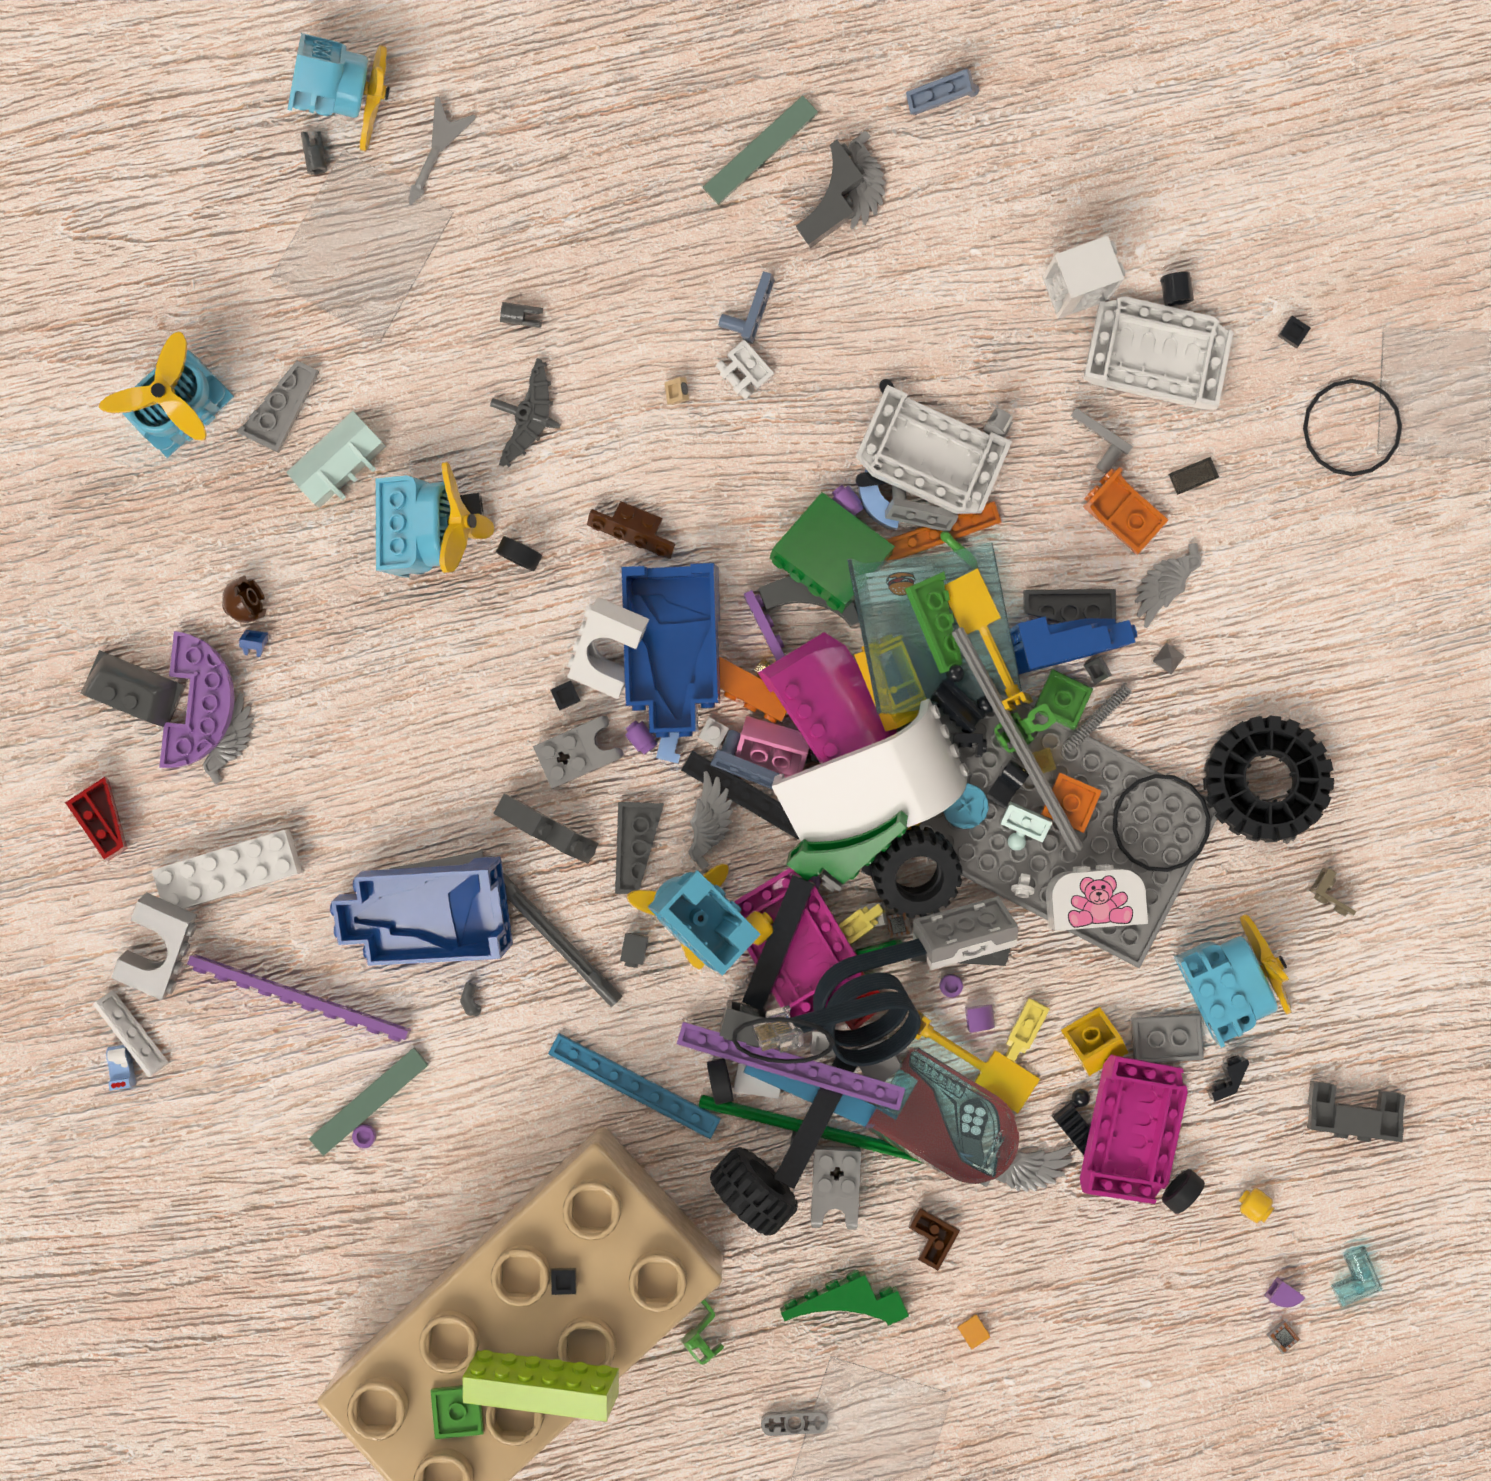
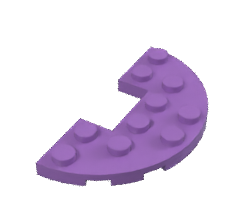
M174 631L169 677L190 679L185 724L165 723L159 768L187 766L208 755L224 737L230 725L234 709L233 682L229 669L222 657L204 640L194 635Z

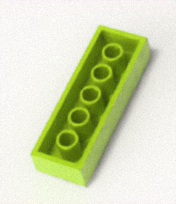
M477 1350L462 1377L463 1403L607 1422L619 1395V1368H613L608 1365H590L584 1362H566L560 1359H543L537 1356H519L513 1353H496L490 1350Z

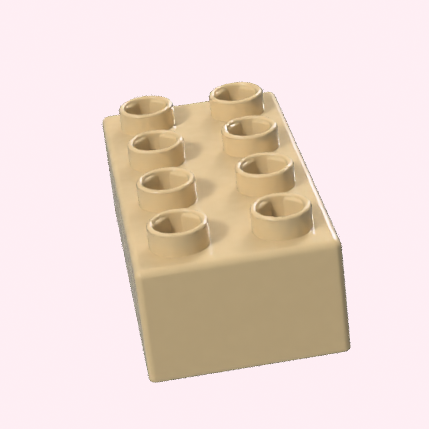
M601 1127L337 1371L317 1400L318 1406L386 1481H509L576 1418L482 1405L483 1435L435 1439L430 1390L432 1388L463 1385L462 1377L477 1350H490L504 1354L513 1353L527 1357L537 1356L551 1360L560 1359L574 1363L584 1362L598 1366L608 1365L613 1368H619L620 1378L721 1284L723 1256L609 1130ZM552 1268H576V1294L552 1295Z

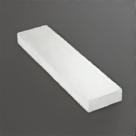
M114 990L93 1004L148 1077L169 1063Z

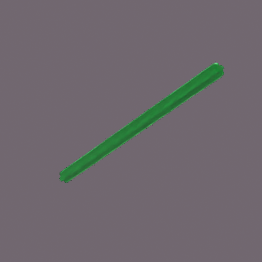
M701 1095L699 1100L700 1108L795 1132L798 1131L803 1122L802 1119L734 1102L716 1105L714 1098L706 1095ZM826 1126L821 1136L823 1139L922 1163L881 1139Z

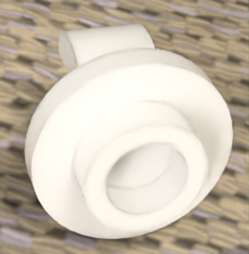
M1021 873L1018 884L1012 885L1011 891L1015 893V896L1028 898L1029 895L1034 894V888L1029 886L1030 875Z

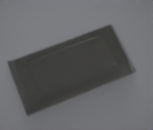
M1211 457L1168 474L1177 495L1219 478Z

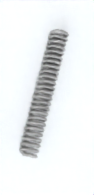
M1123 683L1121 688H1118L1116 693H1113L1111 698H1108L1106 703H1103L1101 708L1099 707L1063 743L1064 748L1069 753L1071 751L1066 745L1072 751H1075L1077 746H1080L1082 741H1085L1087 736H1090L1092 731H1095L1097 726H1100L1102 721H1105L1107 716H1110L1112 711H1115L1117 706H1120L1122 701H1125L1127 696L1132 694V691L1125 686L1127 683Z

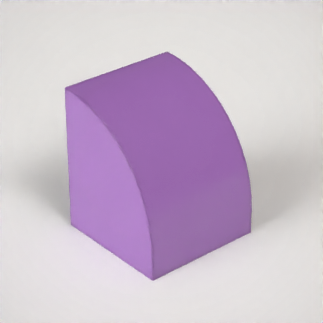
M992 1004L965 1008L967 1028L970 1033L995 1028Z
M1276 1277L1264 1295L1275 1305L1286 1308L1294 1307L1305 1299L1300 1292Z

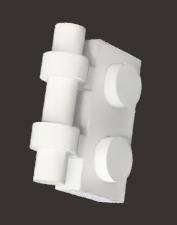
M745 339L727 354L732 361L728 366L723 360L715 365L721 372L722 378L724 380L727 379L733 385V390L737 395L740 394L745 400L752 395L747 386L752 383L758 390L774 376V372ZM737 368L745 376L742 381L733 373Z

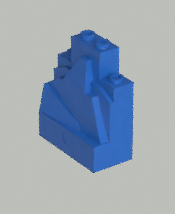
M1041 617L1016 624L1007 630V635L1017 673L1020 675L1136 643L1137 630L1134 624L1131 625L1130 620L1116 623L1115 619L1085 618L1057 624H1047L1046 617Z

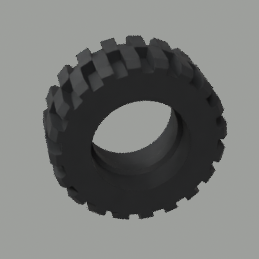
M912 826L911 830H906L901 837L896 836L888 849L884 852L880 851L876 855L874 863L871 864L872 880L880 899L883 900L884 905L888 909H893L900 916L906 913L907 918H915V915L924 917L928 916L927 914L931 912L933 914L939 913V908L942 906L946 908L951 904L949 900L951 897L956 898L958 894L956 887H960L962 884L960 876L963 873L962 866L952 844L948 839H945L942 833L939 831L934 833L932 828L926 826L923 830L919 826ZM922 856L936 861V871L933 877L925 884L917 887H906L896 881L898 869L907 860Z
M737 1147L732 1149L711 1172V1184L715 1188V1192L721 1197L720 1199L741 1221L760 1234L763 1233L766 1236L776 1234L797 1211L798 1201L795 1199V1195L790 1190V1187L775 1180L776 1172L774 1169L746 1148Z

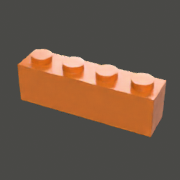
M719 656L720 689L724 691L723 696L734 702L736 699L741 700L745 703L743 707L754 713L756 710L761 711L765 714L763 718L774 724L776 721L782 722L787 711L774 691L770 693L762 679Z

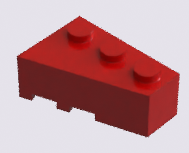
M103 777L65 802L104 860L110 861L128 849L109 779Z

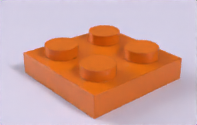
M1058 773L1052 786V791L1073 829L1084 833L1102 791L1067 775ZM1044 805L1040 815L1053 820L1049 810Z

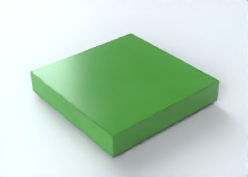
M1052 669L1034 708L1043 703L1047 704L1055 716L1056 722L1075 730L1093 688ZM1039 711V712H1037V713H1039V714H1041V715H1043V716H1045V717L1048 718V715H1047L1046 712H1044V711Z
M463 1385L432 1388L430 1390L435 1439L484 1434L482 1405L463 1403Z

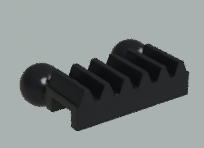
M954 664L946 672V679L942 680L931 695L930 700L937 702V707L943 708V713L949 714V719L955 720V725L963 728L962 732L972 733L976 730L975 726L978 721L984 719L985 714L991 713L993 708L986 696L980 697L976 706L954 684L960 682L964 677L963 668L960 665Z
M1077 1089L1072 1094V1100L1065 1103L1066 1105L1051 1116L1084 1156L1090 1126L1075 1108L1088 1105L1090 1095L1085 1089Z

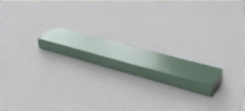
M802 95L703 186L704 191L718 205L721 204L818 115V111Z
M414 1047L314 1133L309 1140L324 1156L429 1064Z

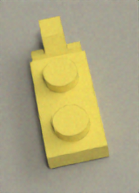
M877 904L870 910L867 906L863 909L860 908L839 924L850 945L878 924L876 918L885 912L880 904Z
M1028 997L1006 1042L1009 1045L1005 1055L1008 1059L1015 1062L1020 1051L1025 1054L1026 1050L1030 1049L1050 1008Z

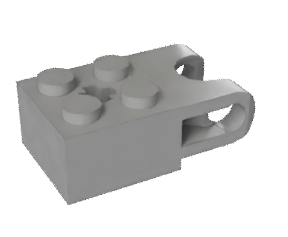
M600 716L533 746L551 789L593 772L624 756L623 750L620 748L603 751L596 745L597 734L609 725L607 716ZM561 753L570 755V759H567L569 763L566 765L564 762H559Z
M816 1146L813 1154L812 1228H821L825 1214L829 1210L838 1209L845 1214L847 1229H857L861 1150L859 1147ZM835 1167H839L840 1171H842L838 1176H834L833 1173L830 1174V1171H834Z

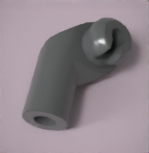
M466 982L460 1003L468 1016H479L481 1006L476 1004L473 999L477 985Z

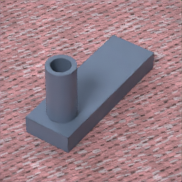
M964 69L907 91L906 97L910 114L917 115L967 95L975 97L979 93V86L973 83L971 70Z
M763 271L746 320L722 314L718 326L741 333L743 340L745 339L747 343L753 344L775 281L773 275Z
M729 730L722 750L718 749L710 765L773 790L774 777L780 774L734 756L741 734L737 731Z

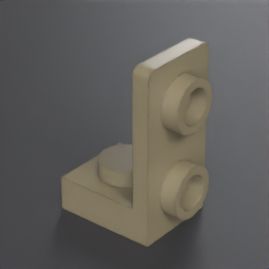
M1322 868L1309 890L1315 894L1314 899L1325 905L1327 902L1335 906L1333 910L1346 917L1347 914L1355 915L1357 911L1325 893L1334 886L1336 882L1334 877L1337 873L1330 868Z

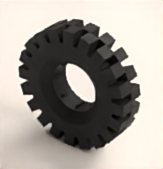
M1272 715L1267 718H1262V716L1250 718L1248 721H1242L1221 736L1209 752L1210 757L1206 760L1204 767L1206 777L1203 778L1204 790H1207L1209 795L1206 797L1209 807H1214L1217 814L1215 817L1221 824L1226 823L1229 825L1228 830L1234 834L1245 835L1247 840L1255 842L1263 840L1265 843L1287 840L1309 829L1311 825L1315 824L1322 817L1323 810L1328 808L1332 798L1329 796V793L1334 789V778H1330V772L1334 770L1331 759H1326L1324 753L1327 752V749L1323 743H1317L1313 739L1316 735L1308 728L1301 729L1299 722L1292 719L1284 721L1281 720V716ZM1266 755L1279 758L1278 761H1283L1288 766L1291 772L1289 776H1292L1291 789L1287 790L1288 795L1282 801L1278 802L1277 799H1274L1272 802L1260 800L1259 796H1255L1248 787L1249 781L1246 782L1247 768L1249 769L1252 766L1250 762L1255 757L1261 756V758H1265Z

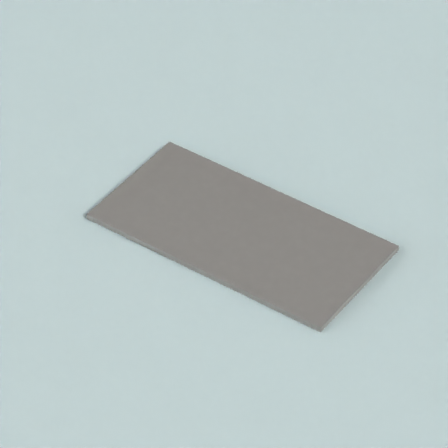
M901 638L925 699H931V695L943 679H946V672L940 674L932 653ZM890 654L884 667L888 665L899 684H902ZM964 671L963 679L960 682L954 683L976 706L978 699L985 696L976 677ZM904 687L898 689V692L891 696L894 705L908 699ZM996 687L1002 700L1008 698L1006 692ZM931 701L932 705L937 706V702ZM1020 701L1021 705L1019 706L1014 703L1017 710L1009 712L1010 714L1017 712L1021 719L1027 718L1028 713L1034 708ZM938 707L941 715L939 719L942 725L946 724L950 732L949 739L954 744L953 734L965 732L961 731L963 729L961 726L955 725V720L949 719V714L943 713V708ZM994 710L989 714H985L984 719H980L976 724V730L971 733L983 734V739H987L986 753H983L982 757H976V744H972V748L958 747L959 759L961 763L966 764L969 771L967 783L980 788L985 796L1010 760L1025 769L1017 752L1008 753L997 741L994 728L1000 721ZM1036 713L1035 719L1032 722L1034 725H1043L1048 721V718ZM1055 722L1044 731L1031 733L1034 740L1028 744V747L1051 789L1058 773H1062L1102 791L1085 832L1081 833L1074 830L1083 845L1080 851L1076 853L1070 851L1054 820H1052L1050 829L1043 842L1025 835V847L1019 851L1012 850L1008 846V838L1017 831L1000 824L1008 805L1004 809L987 796L988 812L986 818L973 828L961 829L953 826L946 820L943 812L920 823L919 827L921 830L925 826L932 828L934 833L939 831L944 835L945 839L950 841L960 860L962 876L1047 921L1046 889L1050 880L1057 874L1073 871V867L1087 866L1094 870L1096 865L1110 864L1114 865V868L1134 872L1141 878L1145 886L1148 924L1066 931L1139 969L1197 859L1196 857L1187 866L1169 872L1148 871L1132 863L1118 847L1113 832L1114 808L1122 792L1136 780L1161 773L1090 736H1087V739L1082 741V744L1077 746L1075 751H1072L1066 745L1071 751L1069 753L1064 748L1063 743L1077 729L1072 730L1058 722ZM910 723L903 725L899 728H896L897 733L905 727H907ZM1001 727L997 731L1001 734L1005 730L1003 727ZM1011 741L1007 743L1009 749L1013 747ZM1028 776L1024 784L1010 800L1038 814H1041L1045 805L1030 776ZM1155 778L1138 784L1125 796L1118 810L1117 831L1122 845L1134 859L1151 867L1168 868L1185 862L1198 850L1205 836L1206 816L1201 801L1190 788L1172 779ZM1202 795L1210 814V834L1217 820L1215 817L1217 812L1214 807H1209L1206 797ZM1021 873L1030 875L1029 886L1034 888V894L1029 895L1028 898L1017 897L1011 891L1012 885L1018 884Z

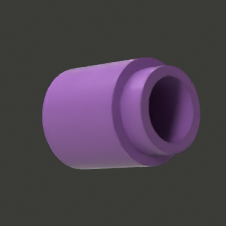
M841 485L832 492L834 496L832 499L855 516L864 509L861 505L862 501L849 485L847 487Z
M634 721L626 728L628 732L625 736L638 752L641 751L643 755L658 744L655 741L656 737L653 733H650L649 728L643 721L640 723Z

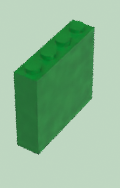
M821 492L773 547L769 559L772 560V563L777 568H783L788 572L794 581L801 582L808 587L811 594L825 600L831 609L843 613L867 585L865 580L872 579V577L865 578L864 574L878 572L891 556L895 546L825 493Z

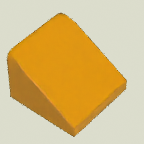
M977 1314L957 1326L971 1350L990 1338V1334Z

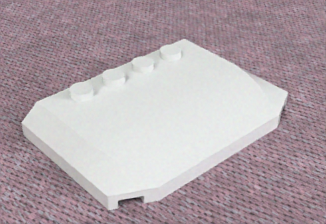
M1123 296L1108 302L1101 301L1098 305L1083 379L1093 385L1202 410L1217 409L1220 403L1233 331L1225 329L1219 324V320L1213 316Z
M887 385L855 457L873 477L955 514L982 513L1012 441L993 432L990 435L913 401L907 398V393Z

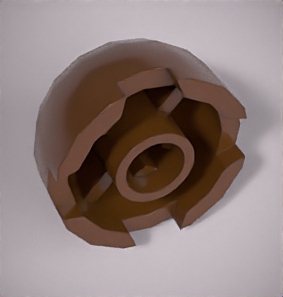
M244 575L231 581L225 587L222 595V607L224 612L235 621L242 623L253 622L264 617L267 611L266 608H263L261 600L265 599V596L254 580L249 581Z

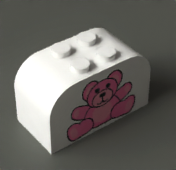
M1110 864L1096 865L1094 870L1087 866L1073 867V871L1062 872L1054 876L1047 886L1048 928L1054 931L1148 924L1145 886L1141 878L1132 871L1114 868V865Z

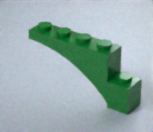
M901 810L880 826L863 834L845 839L808 842L803 839L789 852L787 865L806 880H809L812 876L817 877L825 869L839 882L844 884L849 879L853 880L864 865H870L880 851L884 852L887 850L896 836L901 837L906 832L908 816Z
M854 1270L846 1275L847 1278L839 1282L837 1279L825 1284V1288L819 1291L812 1289L804 1294L805 1297L799 1300L795 1298L784 1302L783 1307L780 1308L784 1322L814 1312L849 1311L881 1319L889 1326L909 1317L897 1287L891 1288V1286H886L878 1291L879 1294L875 1295L864 1270L861 1272Z

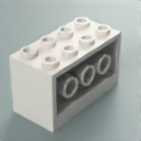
M1108 235L1055 254L1042 279L1058 319L1098 305L1101 301H1109L1123 282L1125 269L1121 262L1118 263L1116 245L1114 241H1110Z

